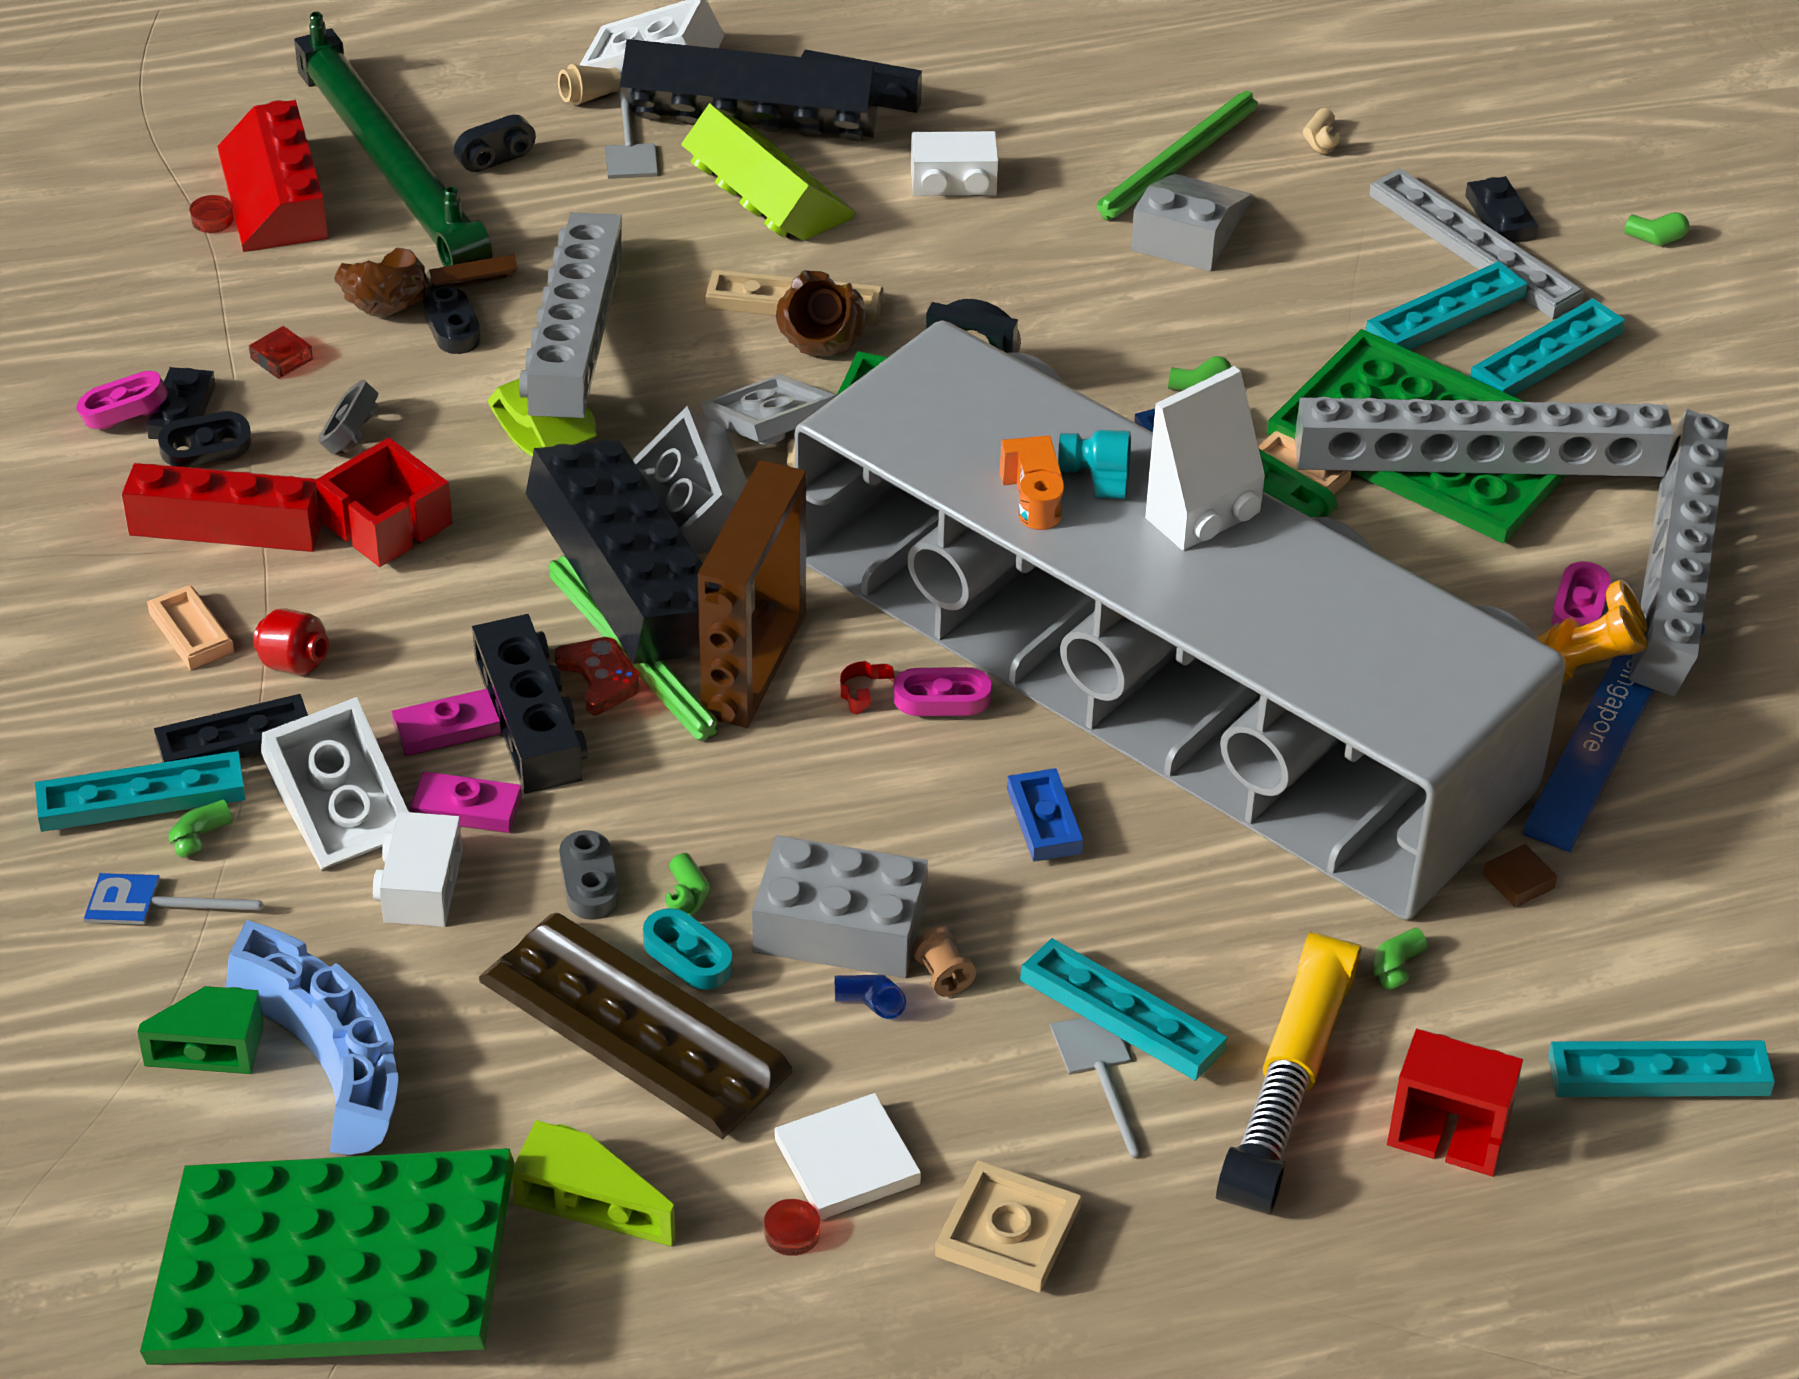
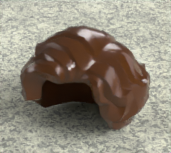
M395 248L392 252L386 254L380 263L369 260L353 265L341 263L334 277L335 283L345 293L344 298L346 301L353 303L366 314L379 318L395 315L406 307L417 304L419 300L424 298L425 290L429 283L425 273V266L411 250L404 248Z
M803 270L800 272V275L793 279L791 288L778 301L776 321L780 332L801 353L809 356H832L844 353L861 337L867 321V312L864 307L863 297L857 289H853L851 283L837 285L830 279L829 274L825 272Z

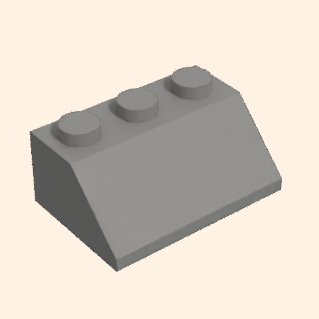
M686 406L633 461L695 553L698 554L711 550L746 486L747 480L726 428L691 407Z

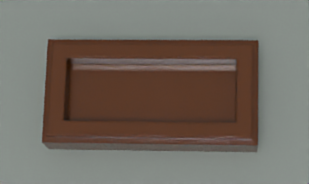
M515 254L429 269L426 273L429 280L427 288L428 290H433L442 285L458 287L512 277L518 269Z

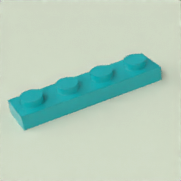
M1498 261L1367 320L1366 331L1411 350L1526 297L1528 283Z
M1592 298L1472 366L1470 377L1511 396H1515L1622 334L1625 319Z
M239 751L35 782L37 813L41 832L200 808L223 799L226 803L246 800Z
M1053 938L1022 964L1020 981L1194 1081L1225 1052L1227 1036Z
M1764 1040L1551 1041L1548 1053L1556 1097L1771 1096L1775 1083Z

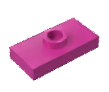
M488 689L392 710L393 725L405 756L501 734L500 720Z
M423 771L410 806V812L460 816V826L510 833L522 798L521 785Z

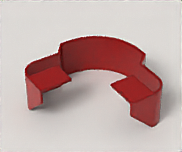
M867 661L854 662L846 666L840 675V696L848 701L850 712L854 714L861 713L871 705L869 688L857 689V700L851 697L849 686L844 683L857 676H867L870 679H889L893 683L895 681L893 667L889 664L871 665Z

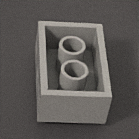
M776 835L752 910L753 952L906 978L912 958V946L917 940L927 903L928 860Z

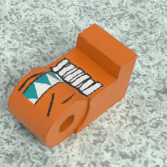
M1051 436L1001 440L1000 476L1003 485L1017 484L1020 495L1018 518L1021 523L1035 530H1046L1058 525L1062 516L1061 498L1064 491V483Z

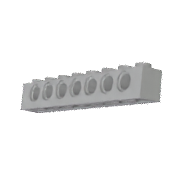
M570 212L567 227L560 228L558 247L554 248L553 267L550 266L548 271V286H544L542 307H538L537 327L532 329L531 348H527L526 370H521L520 397L528 398V416L584 418L623 254L622 215Z
M1319 397L1300 398L1295 448L1299 470L1664 477L1674 433L1668 406L1650 403L1608 404L1604 402L1562 403L1557 401L1515 402L1510 400L1501 402Z
M1687 408L1674 431L1665 476L1660 478L1641 599V608L1648 627V631L1644 633L1648 642L1647 649L1633 654L1629 675L1630 681L1673 697L1677 694L1698 657L1729 431L1728 423L1719 421L1712 415L1700 414Z

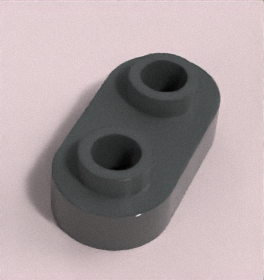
M361 380L351 387L336 405L318 437V442L331 454H336L340 450L344 453L351 451L363 436V433L360 431L361 426L375 414L379 407L375 402L379 394L378 391L366 380Z
M590 830L574 832L564 838L559 848L560 866L567 904L570 911L580 918L589 920L601 919L610 915L617 908L619 902L618 881L611 846L608 839L598 832Z

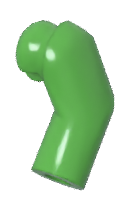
M1678 212L1669 213L1652 221L1631 214L1625 225L1624 233L1657 246H1665L1684 237L1689 231L1690 225L1687 217Z
M1214 356L1194 370L1171 367L1168 389L1183 391L1232 366L1226 358Z
M223 799L191 810L184 814L168 833L169 843L174 844L175 852L179 857H189L201 851L203 844L198 835L232 823V816L226 801Z
M681 853L675 856L669 863V869L679 884L674 886L676 889L674 895L667 892L665 902L668 908L682 910L692 917L698 914L711 891V887L691 855Z
M1417 927L1412 928L1383 942L1375 950L1372 970L1374 976L1379 975L1384 989L1391 990L1408 982L1409 974L1402 964L1406 960L1427 950V940L1422 931Z

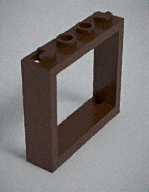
M759 460L698 572L701 702L717 718V721L744 728L749 727L806 615V470ZM755 581V609L751 615V585ZM709 582L720 584L722 587L720 590L710 588Z

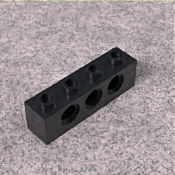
M529 614L473 625L475 662L485 689H488L499 717L501 732L524 794L582 781L581 760L588 759L586 739L582 730L574 731L572 725H575L573 706L569 696L561 697L559 693L562 692L561 677L556 663L548 664L547 659H549V648L544 632L535 631Z

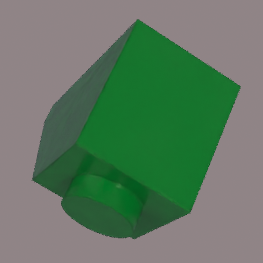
M204 986L141 1022L137 1033L144 1066L251 1074L264 1028L259 990L243 989L240 987Z

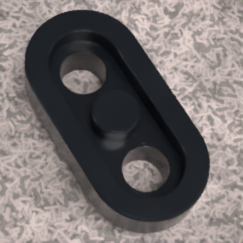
M516 114L508 115L463 132L455 142L454 155L466 170L478 172L524 156L533 147L536 133L523 116Z
M449 285L438 286L429 291L423 299L424 315L438 347L451 354H463L474 350L481 340L480 326L466 294L462 290Z
M232 411L172 421L165 425L159 433L160 455L167 464L176 467H193L238 458L245 454L251 445L249 422L241 414ZM225 438L235 439L229 442H222V440ZM183 446L189 448L187 450H176L177 448Z

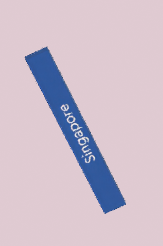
M1633 654L1613 658L1525 822L1523 835L1571 852L1654 692V689L1629 680Z

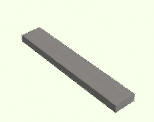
M1401 168L1370 184L1369 196L1480 270L1500 261L1528 283L1526 297L1522 299L1551 319L1582 303L1584 290Z

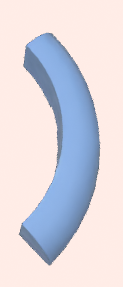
M246 920L229 953L226 988L240 987L243 989L259 990L262 1014L293 1033L319 1060L328 1075L336 1100L330 1153L353 1155L369 1152L382 1143L395 1109L398 1087V1072L393 1054L394 1042L384 1017L373 999L340 965L335 963L330 967L320 959L307 953V946L301 940L274 928Z

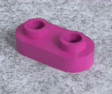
M143 371L89 390L80 398L76 409L87 427L92 429H108L118 422L139 415L155 413L167 398L168 389L157 372Z
M1587 561L1575 562L1566 567L1554 603L1551 617L1552 625L1556 623L1561 624L1565 619L1573 617L1583 626L1602 617L1606 604V590L1611 583L1610 574L1605 568Z
M971 667L910 668L901 672L895 678L894 703L900 711L912 716L975 715L983 712L990 705L992 683L986 673Z

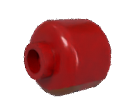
M287 608L275 609L258 623L254 632V648L264 666L280 672L294 675L309 674L325 659L329 650V639L326 635V629L320 618L311 613Z

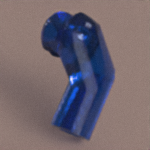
M834 975L835 1002L861 1001L879 1017L886 1019L897 1018L906 1007L904 993L885 975Z

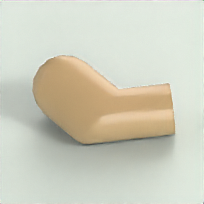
M1327 108L1319 109L1303 129L1305 139L1320 154L1333 152L1335 146L1340 141L1338 132L1334 136L1329 133L1333 129L1331 126L1335 122V116Z

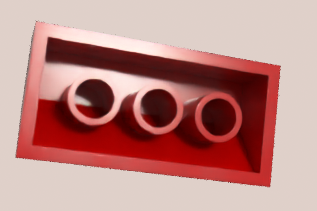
M276 100L268 104L253 106L217 146L243 252L328 239L324 199L296 100Z
M134 463L122 492L129 536L313 552L322 526L316 479Z

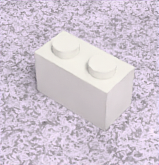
M995 131L912 132L911 176L913 196L996 195L998 157Z
M398 812L394 831L386 832L384 836L383 861L386 862L384 870H376L373 881L374 901H381L383 922L437 927L446 926L463 853L460 816Z

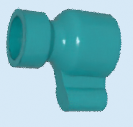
M1101 429L1094 432L1088 439H1083L1079 433H1061L1058 452L1060 471L1078 472L1081 468H1087L1091 472L1095 498L1126 499L1127 480L1129 479L1131 462V431Z

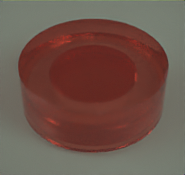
M220 195L200 197L193 201L189 208L191 223L195 229L201 232H221L230 227L234 221L231 201Z
M784 1199L776 1202L767 1210L764 1217L765 1240L771 1249L782 1255L797 1256L807 1253L815 1247L820 1237V1216L817 1210L810 1203L800 1199Z

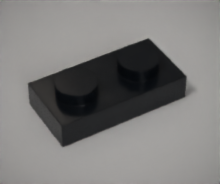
M1506 176L1467 182L1465 196L1483 224L1512 243L1536 239L1538 224Z
M169 368L164 380V384L168 389L167 398L159 406L160 409L150 414L146 424L149 439H158L161 429L172 421L204 415L216 385L214 371L192 368Z

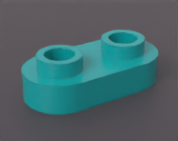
M666 908L652 913L643 924V941L646 952L689 986L701 990H710L722 986L730 979L732 975V951L729 945L689 914L679 909Z

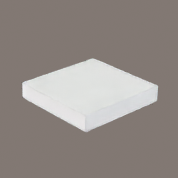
M875 1093L775 1128V1141L819 1221L920 1185L921 1172Z

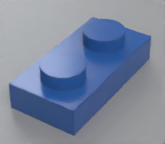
M1053 768L1008 776L1007 791L1033 862L1082 854L1083 837L1057 769Z

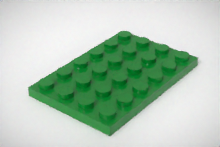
M1360 329L1268 420L1267 434L1271 435L1273 432L1278 431L1295 439L1300 398L1525 401ZM1351 471L1352 474L1503 544L1566 476L1555 474Z
M510 1148L185 1165L140 1349L143 1359L147 1365L485 1350L515 1163Z

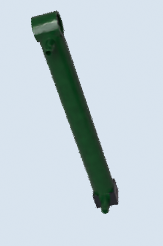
M318 11L312 12L309 23L310 34L294 39L299 75L308 87L314 85L318 87L435 243L439 258L444 267L492 258V246L489 235L481 221H471L463 211L458 189L455 187L446 188L344 56L343 42L332 28L326 29L323 15Z

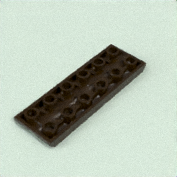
M553 913L547 916L516 947L500 957L479 976L481 984L722 1140L792 1074V1066L780 1051L560 913Z

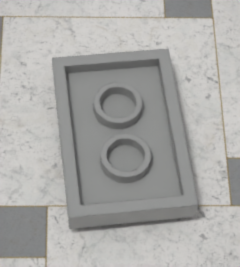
M778 374L701 402L704 416L722 427L738 433L742 437L757 441L759 444L766 445L783 440L785 432L794 430L798 424L835 398L836 395Z

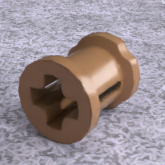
M946 926L929 929L917 938L912 946V955L916 961L927 967L932 976L931 986L937 995L942 997L953 996L967 989L973 983L977 973V969L972 961L962 957L956 947L957 937Z

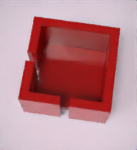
M390 437L315 480L320 521L346 542L352 540L353 547L379 568L412 549L413 539L422 543L453 524L449 482Z
M1416 1028L1399 1075L1387 1146L1434 1159L1449 1113L1459 1115L1445 1163L1493 1177L1508 1131L1524 1059L1498 1050L1487 1049L1452 1039L1446 1035L1435 1034Z

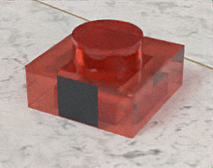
M285 326L276 329L249 345L250 359L277 379L313 360L312 346Z

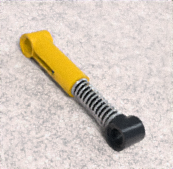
M1313 931L1308 933L1294 985L1263 1065L1265 1078L1243 1135L1241 1145L1237 1148L1230 1146L1218 1181L1217 1200L1271 1215L1279 1194L1285 1169V1162L1281 1161V1157L1287 1146L1302 1098L1316 1081L1344 997L1349 995L1361 955L1362 946L1360 944Z

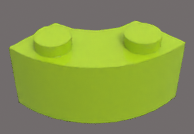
M520 378L497 387L487 400L494 415L508 436L522 451L531 457L533 456L534 448L552 447L557 444H581L597 436L595 432L596 422L588 407H586L584 418L528 416V398L520 397Z

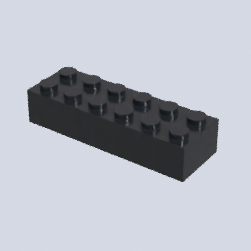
M632 39L626 40L620 89L631 111L636 112L638 117L656 120L660 119L661 115L676 116V119L680 122L695 124L710 103L745 124L757 125V128L762 131L780 132L782 128L798 129V133L811 137L821 136L822 132L837 133L840 138L849 141H860L863 139V136L874 137L880 94L873 64Z
M600 440L595 443L557 444L552 447L534 448L525 494L633 664L700 656L698 572L703 563L619 440ZM709 582L710 588L720 590L716 583Z

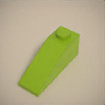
M539 1120L535 1121L514 1164L512 1175L514 1205L672 1247L676 1236L674 1204L588 1133L577 1131L568 1125H554Z

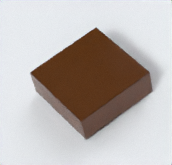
M1526 844L1486 862L1483 875L1514 907L1554 889L1557 881V875Z

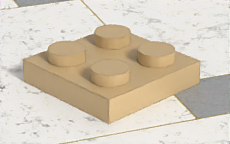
M977 1160L935 1243V1257L1041 1293L1080 1210L1081 1195Z

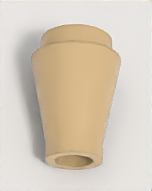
M570 64L567 69H562L559 72V93L564 102H572L574 105H579L609 93L619 92L621 90V74L616 67L601 68Z

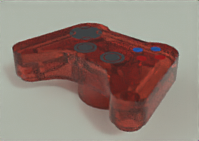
M601 637L572 643L555 649L554 657L558 669L581 674L588 682L589 690L585 695L586 711L593 716L604 713L635 696L640 691L639 672L622 651L618 642L611 637Z

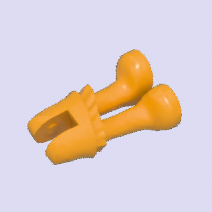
M1623 579L1611 583L1607 588L1606 601L1609 610L1598 620L1581 626L1573 617H1569L1561 624L1556 623L1544 633L1536 636L1541 643L1558 651L1564 657L1566 669L1562 684H1565L1567 679L1573 678V672H1576L1577 666L1617 656L1632 655L1647 649L1648 642L1644 633L1648 631L1643 610L1633 590Z

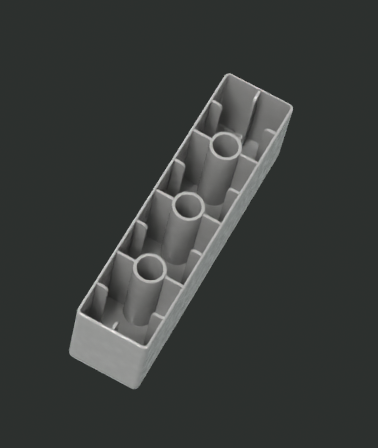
M941 320L932 324L796 426L795 468L806 470L807 567L1403 920L1413 918L1538 792L1541 786L1566 669L1564 657L1558 651L1541 643L1532 630L1510 612L1490 605L1473 606L1375 553L1364 538L1345 523L1328 517L1310 518L1264 492L1262 493L1260 513L1250 520L1242 521L1216 534L1212 539L1202 541L1185 551L1181 550L1145 518L1153 432L1066 386L1052 368L1036 357L1022 352L1005 353L954 324ZM1101 429L1131 431V462L1129 479L1127 480L1126 499L1095 498L1091 472L1087 468H1081L1078 472H1061L1064 491L1061 498L1062 516L1058 525L1046 530H1035L1021 523L1018 518L1020 495L1017 484L1003 485L1000 476L1001 440L1050 435L1058 461L1061 433H1079L1083 439H1088L1094 432Z

